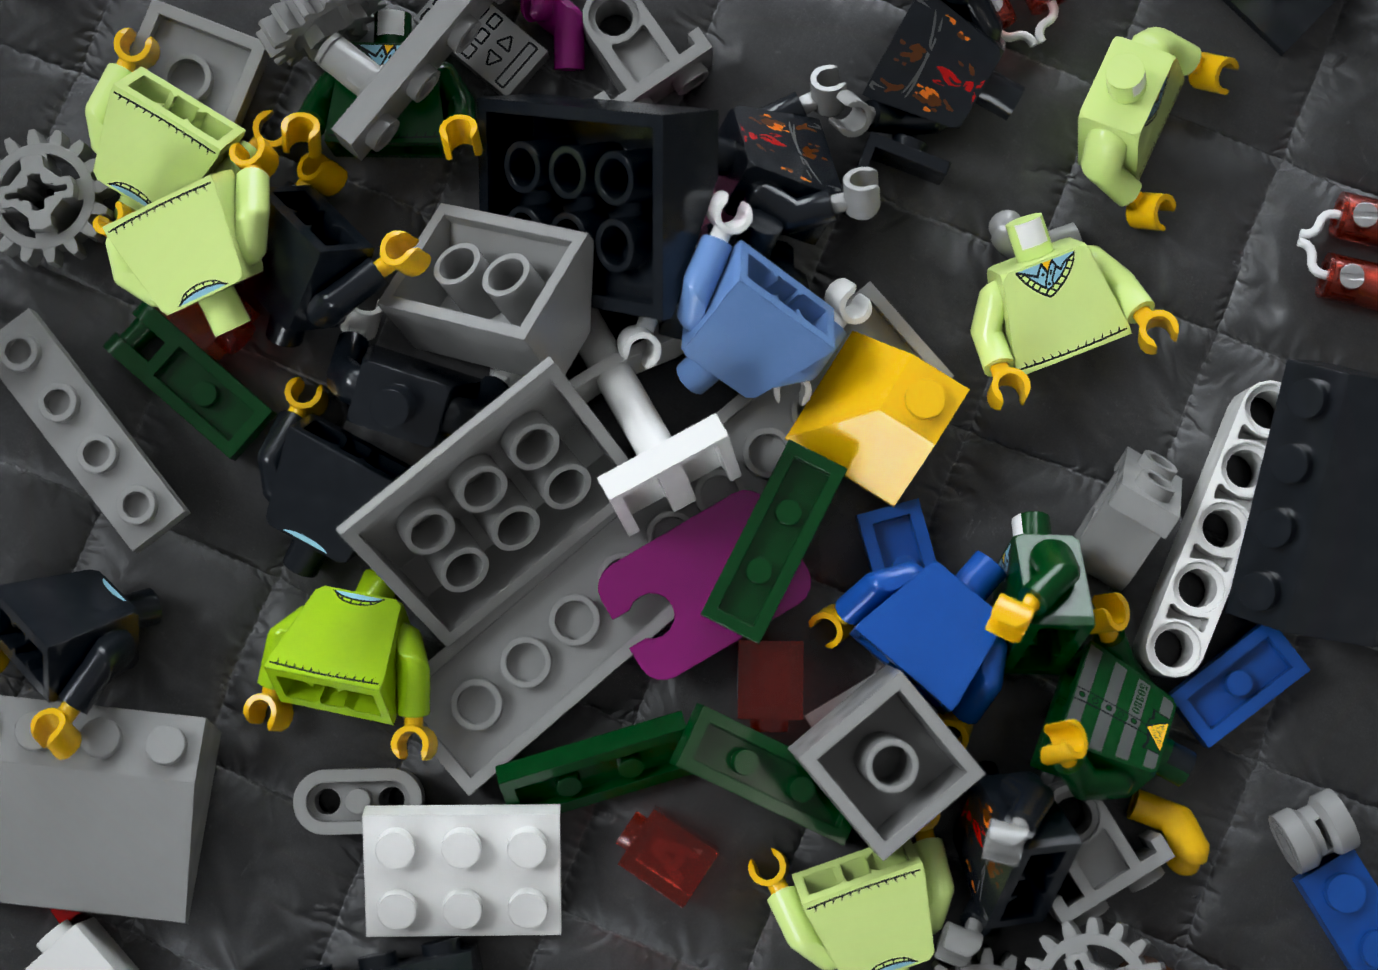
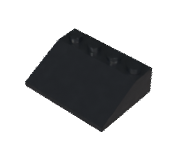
M536 93L477 98L478 130L483 148L482 155L478 156L480 211L589 233L594 240L591 307L659 320L672 319L682 289L684 274L693 256L718 179L719 109Z

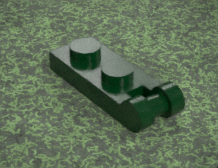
M142 301L132 312L136 319L121 335L114 332L105 342L103 348L229 459L236 461L273 420L277 413L172 323L168 317H165L160 310ZM157 335L165 344L148 360L141 351Z

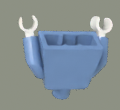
M719 190L712 194L706 213L709 222L714 226L710 235H701L683 278L677 318L682 325L681 349L686 358L677 365V375L683 385L695 394L701 395L705 393L717 381L721 380L745 398H757L772 388L812 381L819 375L847 334L844 330L846 324L857 325L869 319L872 313L871 301L859 293L846 307L848 299L856 291V284L846 278L836 279L829 285L824 301L744 241L740 240L732 247L728 243L731 235L740 234L747 230L752 222L753 213L750 205L742 201L737 209L736 216L729 222H723L721 212L725 204H727L729 194Z

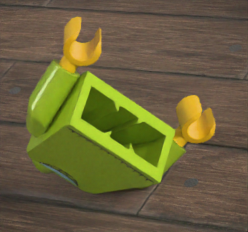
M371 568L363 572L355 591L330 586L317 588L305 605L300 606L271 627L267 634L257 683L263 686L262 692L252 695L247 699L243 707V714L249 723L262 724L266 716V710L270 706L271 714L267 722V728L273 732H282L290 726L294 715L292 704L394 725L398 715L404 717V726L399 728L392 736V752L401 760L407 759L408 738L413 733H416L422 740V760L428 761L437 752L438 740L434 731L429 727L423 726V717L430 714L431 673L422 634L419 629L411 625L404 604L394 599L396 594Z

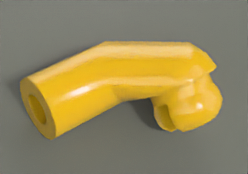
M1141 789L1133 794L1128 806L1127 818L1162 831L1175 855L1174 858L1167 862L1168 867L1174 873L1181 876L1196 874L1200 866L1208 860L1210 844L1193 812L1184 805Z

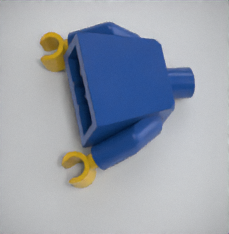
M976 551L956 575L936 560L925 568L910 561L867 573L839 597L835 604L828 605L814 614L809 620V627L811 629L822 619H828L834 623L837 634L825 647L832 649L850 635L884 665H889L902 671L921 696L939 711L937 715L944 724L960 731L961 735L958 741L966 749L973 730V724L978 723L1003 686L1008 645L1005 639L985 630V626L991 617L993 609L986 600L1004 580L1006 573L994 560L980 551Z

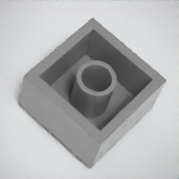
M889 665L881 668L787 748L868 847L883 861L986 774L903 672Z

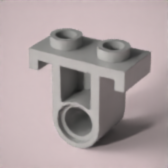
M587 0L583 8V26L586 42L591 53L620 93V95L612 100L656 104L675 90L678 95L690 92L709 76L707 69L713 65V47L699 27L688 33V49L679 54L642 0ZM612 15L626 17L632 23L630 28L619 36L604 34L599 29V26L605 18ZM604 90L594 96V99L611 100Z
M1130 447L1126 448L1114 466V471L1116 472L1074 535L1080 541L1086 573L1118 592H1121L1129 584L1160 537L1167 538L1180 519L1183 478L1176 475L1178 472L1177 468L1158 453L1145 450L1143 454H1140Z
M1056 781L1047 785L1053 790L1054 800L1057 804L1065 798L1074 797L1064 781ZM1078 800L1083 809V819L1075 831L1082 844L1066 875V879L1073 891L1063 897L1057 894L1049 910L1051 916L1059 923L1073 920L1077 926L1087 924L1089 917H1099L1109 909L1110 906L1106 899L1127 886L1131 892H1137L1159 880L1165 874L1161 865L1175 857L1162 834L1149 829L1137 835L1144 847L1134 853L1102 800Z

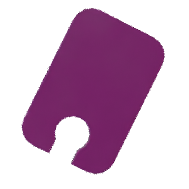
M741 490L732 493L611 564L603 571L598 583V592L612 620L630 611L633 603L639 597L646 594H658L666 598L672 605L674 622L670 630L661 637L655 639L645 638L629 648L640 668L648 676L656 680H668L677 677L743 638L700 616L761 494L752 490ZM801 560L772 620L797 606L807 597L811 589V577L803 560Z

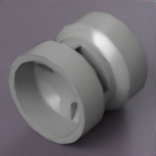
M1325 788L1309 796L1307 805L1297 810L1286 807L1270 815L1268 818L1270 829L1279 849L1290 866L1300 875L1318 867L1321 857L1332 852L1343 855L1358 848L1361 844L1358 830L1349 811L1338 795L1330 788Z

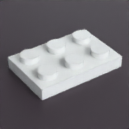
M561 804L365 806L362 814L366 937L561 935Z

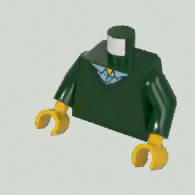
M388 9L377 11L374 15V42L351 43L381 66L390 59L411 33L412 15L401 10ZM446 61L442 63L437 69L440 71V77L433 90L418 103L412 100L397 118L400 124L390 142L378 152L371 149L365 157L446 158V160H453L454 148L462 144L472 145L475 156L482 155L483 148L476 123L475 99L454 65ZM324 70L305 97L299 111L288 115L281 122L283 152L288 154L290 153V148L295 143L307 142L309 157L319 158L322 152L321 136L325 132L324 142L335 157H356L340 144L331 128L356 100L357 96Z
M1028 511L1012 518L1013 537L997 563L1005 571L1006 577L993 591L994 607L985 630L1005 639L1008 645L1004 675L1005 673L1061 674L1095 627L1080 541L1072 535H1052L1050 516L1044 512Z

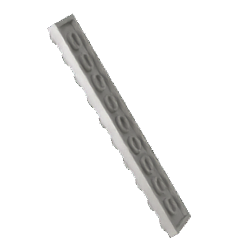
M869 281L849 298L846 303L847 307L859 293L869 298L872 304V313L869 319L857 325L846 324L844 327L847 334L819 375L809 382L812 386L813 394L852 331L911 353L951 378L954 375L873 283ZM801 383L781 387L779 403L774 398L771 389L757 398H745L739 393L716 413L729 435L742 476L730 482L723 467H718L690 483L697 499L691 504L674 512L667 498L663 497L632 514L640 531L630 537L616 512H613L448 648L445 646L428 661L431 673L430 714L423 717V726L429 727L437 737L438 748L434 756L468 796L475 793L496 774L495 766L513 760L633 656L629 649L631 646L645 638L655 637L674 620L672 605L666 598L658 594H646L639 597L633 603L630 611L612 620L598 592V583L603 571L611 564L732 493L741 490H752L762 494L788 442L784 439L805 405L801 406L799 404Z

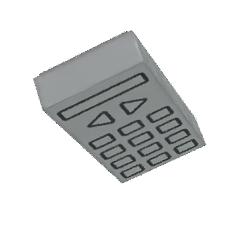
M429 0L413 18L416 26L438 0ZM491 4L478 20L481 22V27L471 44L461 53H456L453 50L451 55L498 95H517L550 58L549 53Z

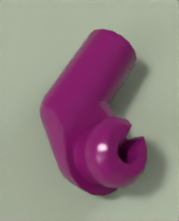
M521 0L520 10L523 17L528 22L537 21L541 27L554 37V70L566 72L584 71L585 32L581 10L571 0Z

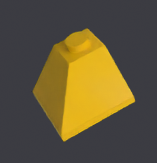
M852 331L784 440L788 441L790 439L847 468L844 475L845 478L894 507L938 442L970 389L911 353Z

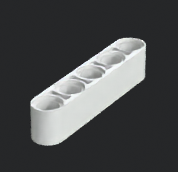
M1273 380L1259 382L1236 395L1227 407L1135 636L1134 656L1144 670L1152 676L1162 678L1186 676L1196 670L1204 658L1231 590L1270 429L1256 424L1251 417V402L1254 397L1262 398L1269 402L1275 411L1282 382ZM1231 455L1240 456L1247 461L1251 468V481L1246 488L1238 487L1232 483L1227 475V461ZM1209 513L1217 514L1227 524L1228 538L1222 547H1216L1209 543L1203 534V522ZM1187 572L1198 575L1205 586L1204 598L1196 607L1185 603L1179 593L1180 579ZM1165 630L1175 634L1180 640L1182 647L1180 658L1170 667L1159 661L1154 649L1156 639Z

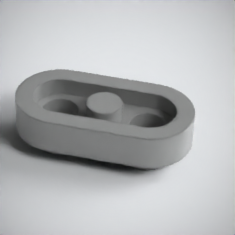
M400 767L323 769L307 775L298 784L293 797V809L299 823L312 833L319 835L363 834L362 814L365 806L384 805L383 794L387 788L396 787L401 790L405 799L404 805H425V791L420 780L412 772ZM325 789L336 791L340 797V806L334 813L326 812L320 806L319 798Z

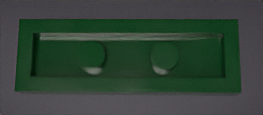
M790 439L788 440L700 616L757 645L760 644L847 468Z
M696 703L670 759V764L843 846L851 832L852 826L787 749L789 746L707 706Z
M682 710L495 766L498 785L506 804H561V813L691 775V773L669 763L686 727Z

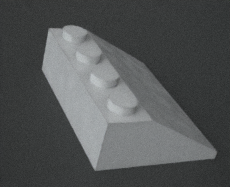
M548 356L335 529L349 546L448 648L615 512L597 477L625 463L629 459L560 368Z
M0 695V903L188 924L222 732L205 717L93 705L87 715L80 712L73 721L74 726L81 733L82 741L80 747L69 758L59 760L48 748H42L31 734V721L37 713L44 709H58L62 702L54 701L48 703L47 700Z

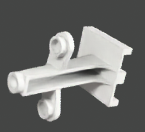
M591 307L590 334L579 351L588 369L570 379L569 382L585 403L602 393L636 454V457L597 477L630 537L640 531L632 514L666 497L674 512L697 500L690 483L720 466L723 467L730 482L742 475L729 435L716 413L671 436L636 375L647 370L641 364L643 353L648 345L647 339L632 345L627 359L624 360L618 352L617 340L599 309ZM657 323L654 335L661 344L662 352L659 361L653 367L675 359L684 353L681 349L682 340L660 335L659 323Z

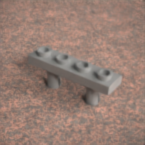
M438 0L390 59L381 66L338 32L332 34L318 50L315 62L357 96L356 100L331 128L340 144L361 161L371 149L375 152L383 149L397 132L400 124L397 118L412 100L418 103L427 97L439 80L440 71L437 69L453 50L456 53H461L471 44L481 27V22L478 20L493 2L502 4L506 0Z
M28 308L0 329V379L132 552L140 553L191 513L37 312Z

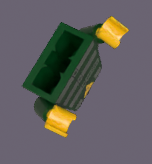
M1117 592L1094 595L1092 603L1095 607L1093 609L1095 627L1090 633L1096 634L1094 642L1090 641L1068 663L1061 673L1030 766L1062 778L1073 796L1081 801L1129 798L1155 775L1179 787L1191 774L1197 754L1168 738L1177 708L1173 697L1156 686L1133 655L1124 630L1130 620V609L1126 598Z

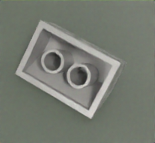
M441 203L418 238V244L413 247L420 248L430 254L431 262L424 273L415 277H409L397 271L377 305L414 348L525 376L550 356L565 375L591 330L594 240L590 234Z

